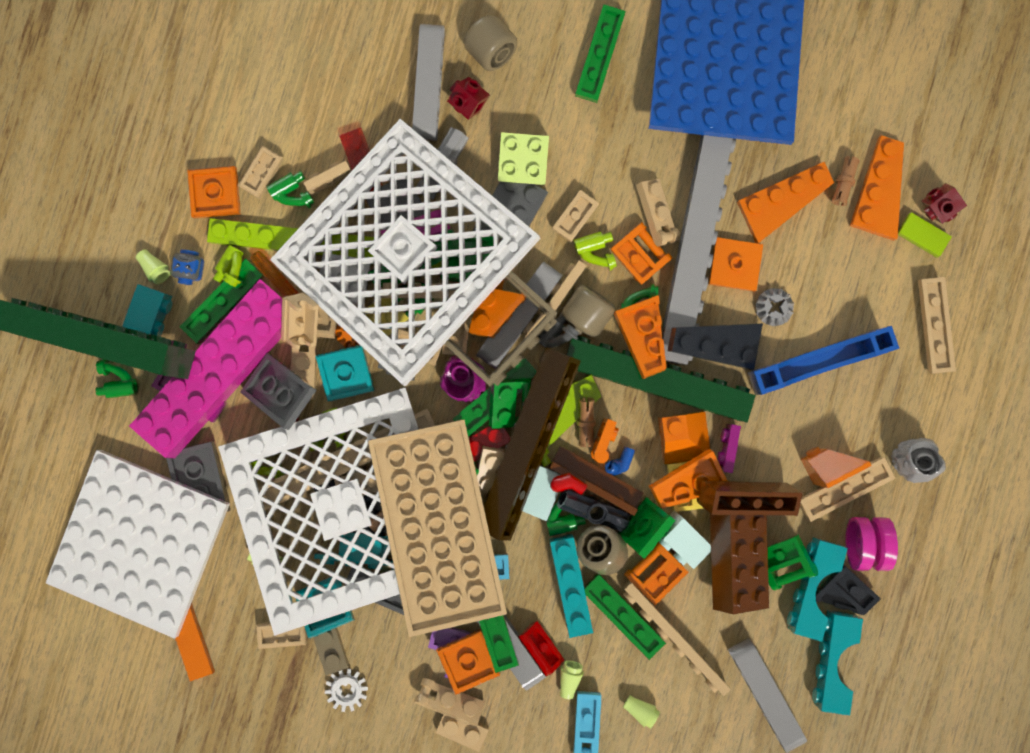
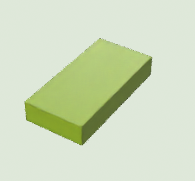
M912 212L907 215L898 230L899 236L936 258L942 255L952 238L951 235Z

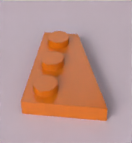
M659 295L617 310L614 313L642 379L666 370L664 340L662 339L661 332L662 321L659 313Z
M708 449L652 483L649 487L658 505L661 508H666L699 498L702 481H727L714 452Z

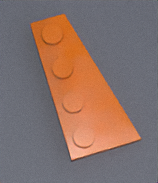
M882 135L878 138L850 223L851 227L893 241L898 239L904 142Z
M825 162L737 202L755 243H760L834 183Z

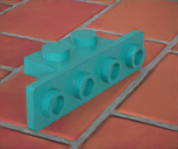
M350 532L341 535V537L352 541L356 533ZM360 533L355 544L367 549L373 538ZM379 535L381 538L389 541L388 536ZM376 540L370 552L383 557L388 545ZM340 541L338 555L344 557L349 545ZM352 548L347 559L359 564L365 553ZM317 552L314 555V559H320L321 563L326 553ZM329 555L325 564L334 565L335 561L339 560ZM387 555L386 560L393 563V559H388ZM368 556L364 564H368L370 569H376L380 561Z

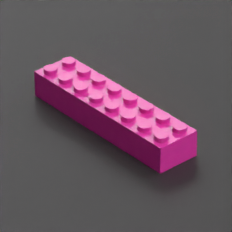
M260 279L196 350L189 378L172 377L129 427L163 457L175 459L222 403L231 396L262 361L264 356L281 339L282 297Z

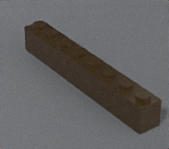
M547 347L540 357L539 367L531 380V387L527 398L522 403L520 416L513 426V434L505 447L501 465L496 470L494 483L487 493V501L484 506L489 534L497 540L511 541L581 362V360Z

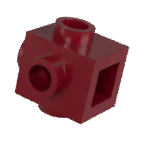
M467 77L462 81L457 80L450 88L451 95L447 102L458 113H461L469 120L482 110L490 94L476 80Z
M947 183L940 188L932 189L927 193V197L921 201L926 207L923 209L925 215L931 221L935 219L942 224L953 220L958 215L957 213L967 206L956 188Z

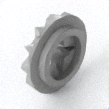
M771 288L764 291L758 297L756 313L765 324L779 326L788 322L794 313V302L790 294L782 289ZM771 301L774 303L782 301L779 306L780 313L778 311L768 313L772 308Z

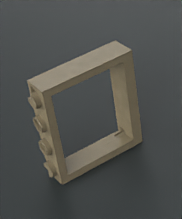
M510 271L505 279L537 307L545 317L502 364L489 376L450 339L444 344L490 387L493 384L498 386L507 377L504 372L510 366L515 368L524 357L521 354L528 347L532 350L541 340L538 335L543 330L548 332L557 323L554 319L557 316V312L512 271Z

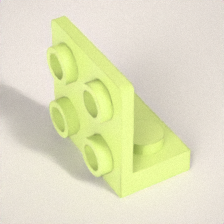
M501 132L498 181L544 185L546 183L549 136Z

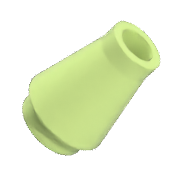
M146 249L136 255V260L140 263L150 282L161 284L170 276L168 265L153 256Z
M565 661L564 665L560 667V696L564 699L574 698V693L584 674L583 666L576 661Z
M629 695L623 705V708L643 727L647 726L650 729L660 714L656 706L636 699Z

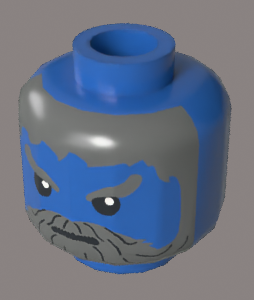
M181 249L180 253L173 255L170 274L178 278L179 284L192 285L193 281H200L202 279L205 261L202 257H199L200 253Z

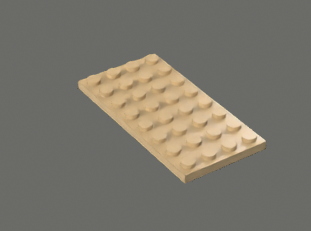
M465 420L369 440V449L409 637L506 615V607Z

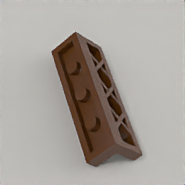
M559 447L549 465L552 470L561 475L566 473L574 475L588 485L586 489L628 513L636 514L638 510L636 506L643 495L642 491L607 473L566 448Z

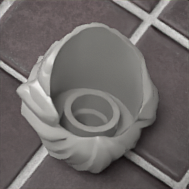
M919 438L901 442L891 455L893 459L892 465L898 474L903 476L905 480L913 483L929 482L946 470V463L938 452L939 448L931 439Z

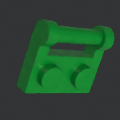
M531 378L504 379L498 386L495 384L491 386L489 426L492 429L514 426L519 416L515 417L517 389L522 388V410V403L527 398L531 387Z
M799 534L767 546L768 583L772 590L781 589L782 585L807 576L812 578L818 575V569L815 563L811 561ZM801 562L803 568L781 576L776 575L774 572Z

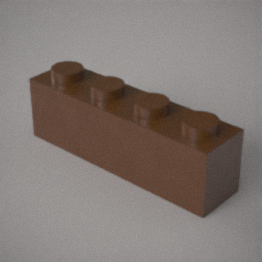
M702 481L698 504L712 515L798 516L802 492L788 483Z

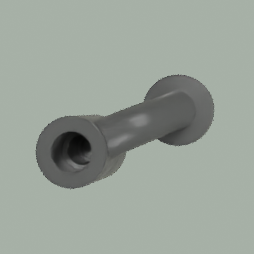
M561 312L557 318H554L557 323L548 332L543 330L538 336L541 339L539 343L542 346L554 348L572 338L577 340L580 332L569 324L567 326L564 325L567 320Z

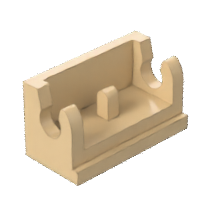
M304 292L282 298L281 339L287 341L295 349H300L299 341L304 342L309 347L316 346L319 305Z

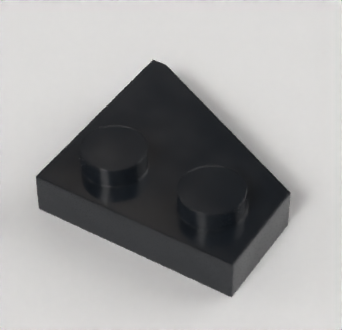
M844 564L842 572H835L816 591V602H825L843 610L848 609L853 613L863 616L881 600L871 588Z

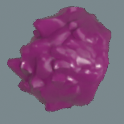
M456 355L451 356L446 361L443 375L440 377L441 388L457 401L472 402L479 398L480 394L486 389V383ZM473 360L481 369L484 370L483 366H481L479 363Z

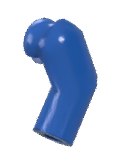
M624 446L620 458L608 461L605 464V471L613 476L626 472L630 467L635 450Z

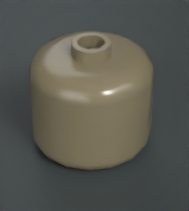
M487 15L477 20L470 27L465 36L464 44L468 53L485 70L494 71L504 66L511 59L517 48V38L498 17Z
M580 285L563 307L562 314L571 326L580 332V335L583 332L589 336L596 337L601 334L610 321L616 308L609 300L593 289Z
M594 525L588 527L582 532L577 541L576 550L579 560L584 566L598 574H614L623 568L627 561L628 548L626 542L619 533L608 526Z

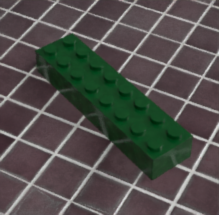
M12 297L10 302L0 300L1 331L159 375L183 379L189 378L196 351L187 349V343L166 339L161 336L106 323L52 307L47 309L44 305L29 301L27 304V301Z

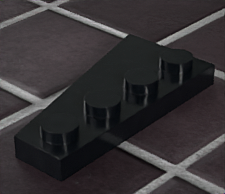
M763 323L673 327L667 351L754 370Z

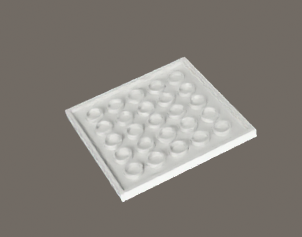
M96 450L46 584L175 639L180 634L230 503L103 450Z

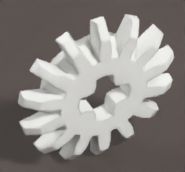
M350 668L347 670V675H344L341 670L339 671V677L335 674L331 675L334 682H326V685L331 686V689L325 690V694L332 695L327 701L328 703L333 700L336 702L333 706L334 709L338 705H342L341 712H345L346 706H349L351 711H354L355 703L359 707L362 706L359 699L366 700L367 696L362 691H367L368 687L361 686L366 681L365 678L356 679L360 672L357 671L354 676H351ZM347 684H350L352 686L350 690L353 694L348 693L344 696L342 694L343 689L340 687L341 685L347 686Z

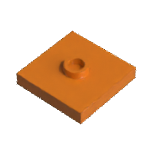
M228 166L187 170L192 218L241 214L237 167Z
M717 237L713 249V260L708 285L752 292L757 291L763 244Z
M481 629L436 649L455 695L500 676V672L495 673Z

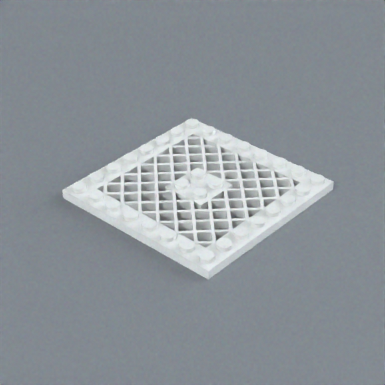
M399 119L270 260L402 385L406 386L541 238L410 126ZM407 163V172L397 173V164ZM413 163L416 166H418L421 169V171H413ZM391 168V174H385ZM430 177L439 185L430 186ZM424 178V187L413 188V179ZM407 179V188L397 189V180ZM391 181V190L381 191V182ZM374 186V192H369ZM441 192V201L430 202V193ZM447 192L456 200H447ZM424 194V203L414 204L413 195ZM407 195L408 204L397 205V196ZM391 197V206L381 207V198ZM374 199V208L364 209V200ZM358 204V209L352 210ZM464 206L470 212H472L473 215H464ZM458 207V216L447 217V208ZM441 208V218L430 219V209ZM424 210L425 219L414 220V211ZM408 211V221L402 215L397 219V212ZM391 213V222L381 223V214ZM374 215V224L364 225V216ZM358 216V226H348V217ZM476 221V231L464 232V222ZM481 221L491 230H481ZM459 223V233L447 234V224ZM442 224V234L431 235V225ZM425 226V235L415 227ZM381 230H387V231L381 236ZM374 231V240L364 241V232ZM358 232V242L348 243V233ZM341 234V244H332V235ZM493 236L494 246L482 247V237ZM476 238V248L465 249V239ZM459 239V249L448 250V240ZM442 241V251H435L437 247L433 242ZM364 248H370L368 252L374 257L364 258ZM348 249H358V258L348 259ZM341 250V260L332 261V251ZM316 252H325L324 262H315ZM490 253L482 262V254ZM477 254V265L465 266V255ZM459 256V266L448 267V257ZM431 258H442V268L431 269ZM425 262V269L418 270ZM375 263V274H364V264ZM381 263H382L390 272L381 273ZM358 265V275L348 276V266ZM332 267H341V277H332ZM325 268V277L316 269ZM465 272H473V273L465 280ZM460 273V283L448 284V274ZM442 274L443 285L431 286V275ZM425 276V286L415 287L414 277ZM381 279H391V289L381 290ZM398 279L404 284L408 281V288H398ZM375 280V290L364 291V281ZM358 281V292L348 293V282ZM341 283V292L332 284ZM449 290H456L449 298ZM443 291V302L432 303V292ZM426 292V303L415 304V293ZM408 294L409 304L398 305V295ZM391 295L392 306L381 307V296ZM364 297H375V307L364 308ZM358 298V308L349 299ZM440 308L432 317V309ZM426 309V320L415 321V310ZM398 311H409V322H398ZM392 312V323L381 324V313ZM375 313V324L365 314ZM415 327H422L415 335ZM398 328H409V339L398 340ZM392 329V339L382 330ZM398 345L406 346L403 349H401Z
M406 388L294 422L290 430L279 427L218 446L274 636L400 594L394 563L386 560L391 550L389 541L379 536L385 524L384 517L382 519L371 513L377 501L381 503L379 492L374 495L364 490L370 478L376 480V477L372 475L374 472L373 464L369 472L357 467L363 455L371 458V454L365 452L369 445V440L377 439L373 435L379 424L390 429L388 436L419 430ZM390 418L392 426L382 421ZM374 424L369 434L358 429ZM351 431L346 441L336 437V435ZM356 432L367 437L361 449L350 444ZM328 438L323 449L312 444ZM333 439L344 444L338 457L327 451ZM304 446L299 456L289 451ZM309 447L321 452L315 464L304 459ZM348 447L359 452L354 464L342 459ZM281 453L276 463L266 459ZM286 454L297 459L291 471L280 466ZM324 455L336 460L330 472L319 467ZM257 461L254 468H252L251 462ZM263 462L273 467L268 479L257 474ZM301 462L312 467L307 479L295 474ZM340 462L351 468L345 480L334 474ZM278 470L289 475L283 487L272 482ZM316 470L328 475L322 487L311 482ZM355 470L366 475L361 486L358 479L350 481ZM293 477L304 483L299 494L287 489ZM256 478L265 482L261 492H259ZM331 478L342 482V484L327 488ZM269 485L281 490L275 502L264 497ZM308 485L319 490L310 494L312 502L302 497ZM285 493L296 498L290 510L279 505ZM363 494L373 498L369 509H367ZM300 501L311 506L305 518L294 512ZM263 502L272 506L268 515H266ZM276 509L287 513L282 525L271 520ZM314 510L316 511L319 525L310 521ZM292 516L303 522L297 533L286 528ZM370 517L381 522L375 534L364 529L372 525ZM307 524L318 529L313 541L301 536ZM270 525L279 529L275 539L273 538ZM357 530L352 541L341 537V535ZM283 532L295 537L289 549L278 544ZM361 532L373 538L367 549L355 544ZM321 534H323L324 541L333 538L328 549L317 544ZM298 540L310 545L305 556L293 551ZM337 540L349 545L344 557L332 552ZM376 540L388 545L383 557L370 552ZM314 548L326 553L320 565L308 559ZM352 548L365 553L359 565L347 559ZM277 549L286 553L282 563L280 562ZM290 555L302 561L296 572L285 567ZM329 555L341 561L336 572L324 567ZM368 556L380 561L374 573L362 567ZM383 563L394 568L393 570L378 574ZM305 564L317 569L312 580L300 575ZM344 564L356 569L351 581L339 575ZM321 571L333 577L327 588L316 583ZM360 571L371 576L355 582ZM284 572L293 576L289 587ZM297 579L309 585L303 596L292 591ZM336 579L347 584L331 590ZM313 587L324 592L307 598ZM291 596L300 601L293 603Z

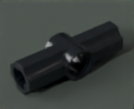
M567 489L561 491L558 498L557 507L559 509L588 519L593 524L605 525L619 532H623L629 525L630 513L601 502L596 497L580 495L576 491ZM598 506L596 512L590 514L592 508Z

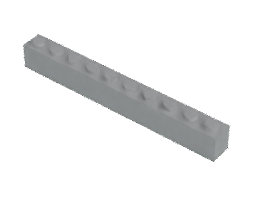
M701 135L662 327L666 362L687 365L688 361L693 359V357L668 352L667 350L673 327L699 326L696 323L697 315H701L704 305L701 295L702 291H706L708 285V277H705L706 270L711 267L713 254H710L711 245H715L718 231H714L716 222L720 221L722 215V208L719 207L720 200L724 199L727 185L724 184L725 175H729L732 162L728 161L729 155L733 153L736 145V139L707 135Z

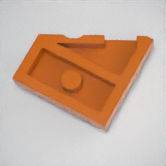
M494 289L474 311L469 333L494 339L500 332L502 325L510 320L513 316L512 313L520 303H524L526 297L519 293Z

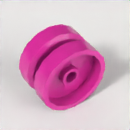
M852 517L849 519L846 527L845 546L848 548L846 554L851 568L855 571H868L872 567L877 571H891L896 564L898 555L897 533L891 519L887 517H873L871 520L866 517Z

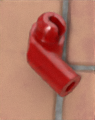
M570 473L556 476L550 483V488L554 492L573 489L580 495L584 493L588 486Z

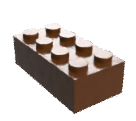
M710 514L713 610L734 615L768 609L769 583L766 515Z

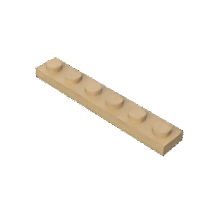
M629 579L622 584L625 590L623 595L632 605L637 602L642 608L639 611L648 622L653 620L658 625L656 628L657 632L665 640L669 637L675 643L672 647L681 657L686 655L691 660L689 666L695 673L699 675L702 672L707 678L705 683L714 693L719 690L725 696L731 690L726 682Z

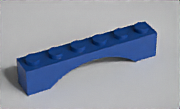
M887 326L748 372L754 394L763 395L812 376L900 348L892 326Z

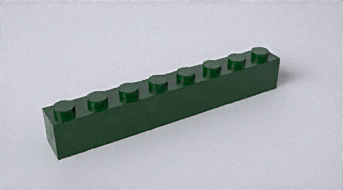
M577 336V340L573 338L570 340L566 355L581 360L578 372L736 421L748 423L756 395L749 393V388L736 385L734 389L726 386L727 382L717 378H713V381L705 380L704 374L691 371L689 375L681 372V367L668 364L665 371L642 379L630 351L623 350L622 353L613 351V346L600 343L599 346L590 344V339Z

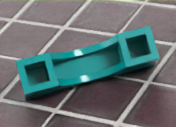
M572 534L549 538L569 638L592 634L593 629L574 537Z
M814 537L812 542L808 543L806 551L811 561L815 563L818 575L812 578L808 576L802 578L799 588H796L794 592V607L787 616L788 629L794 634L822 642L829 618L817 606L816 589L820 581L827 575L842 572L848 548Z
M827 610L826 617L829 619L823 640L819 643L821 658L820 664L816 666L817 687L813 689L812 699L814 705L822 712L850 716L853 691L840 680L837 666L841 654L848 647L860 643L863 619L856 614Z

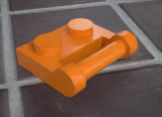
M643 222L610 249L640 286L673 259L669 253L666 254L660 246L654 244L653 238L645 230L647 227ZM639 236L659 259L656 264L634 240L635 237Z
M606 418L602 420L590 453L591 457L598 463H605L609 459V454L606 450L609 442L615 441L619 428L615 427L617 422Z
M658 542L645 559L643 558L632 570L628 569L624 575L655 606L689 572ZM661 554L665 560L641 582L637 577Z

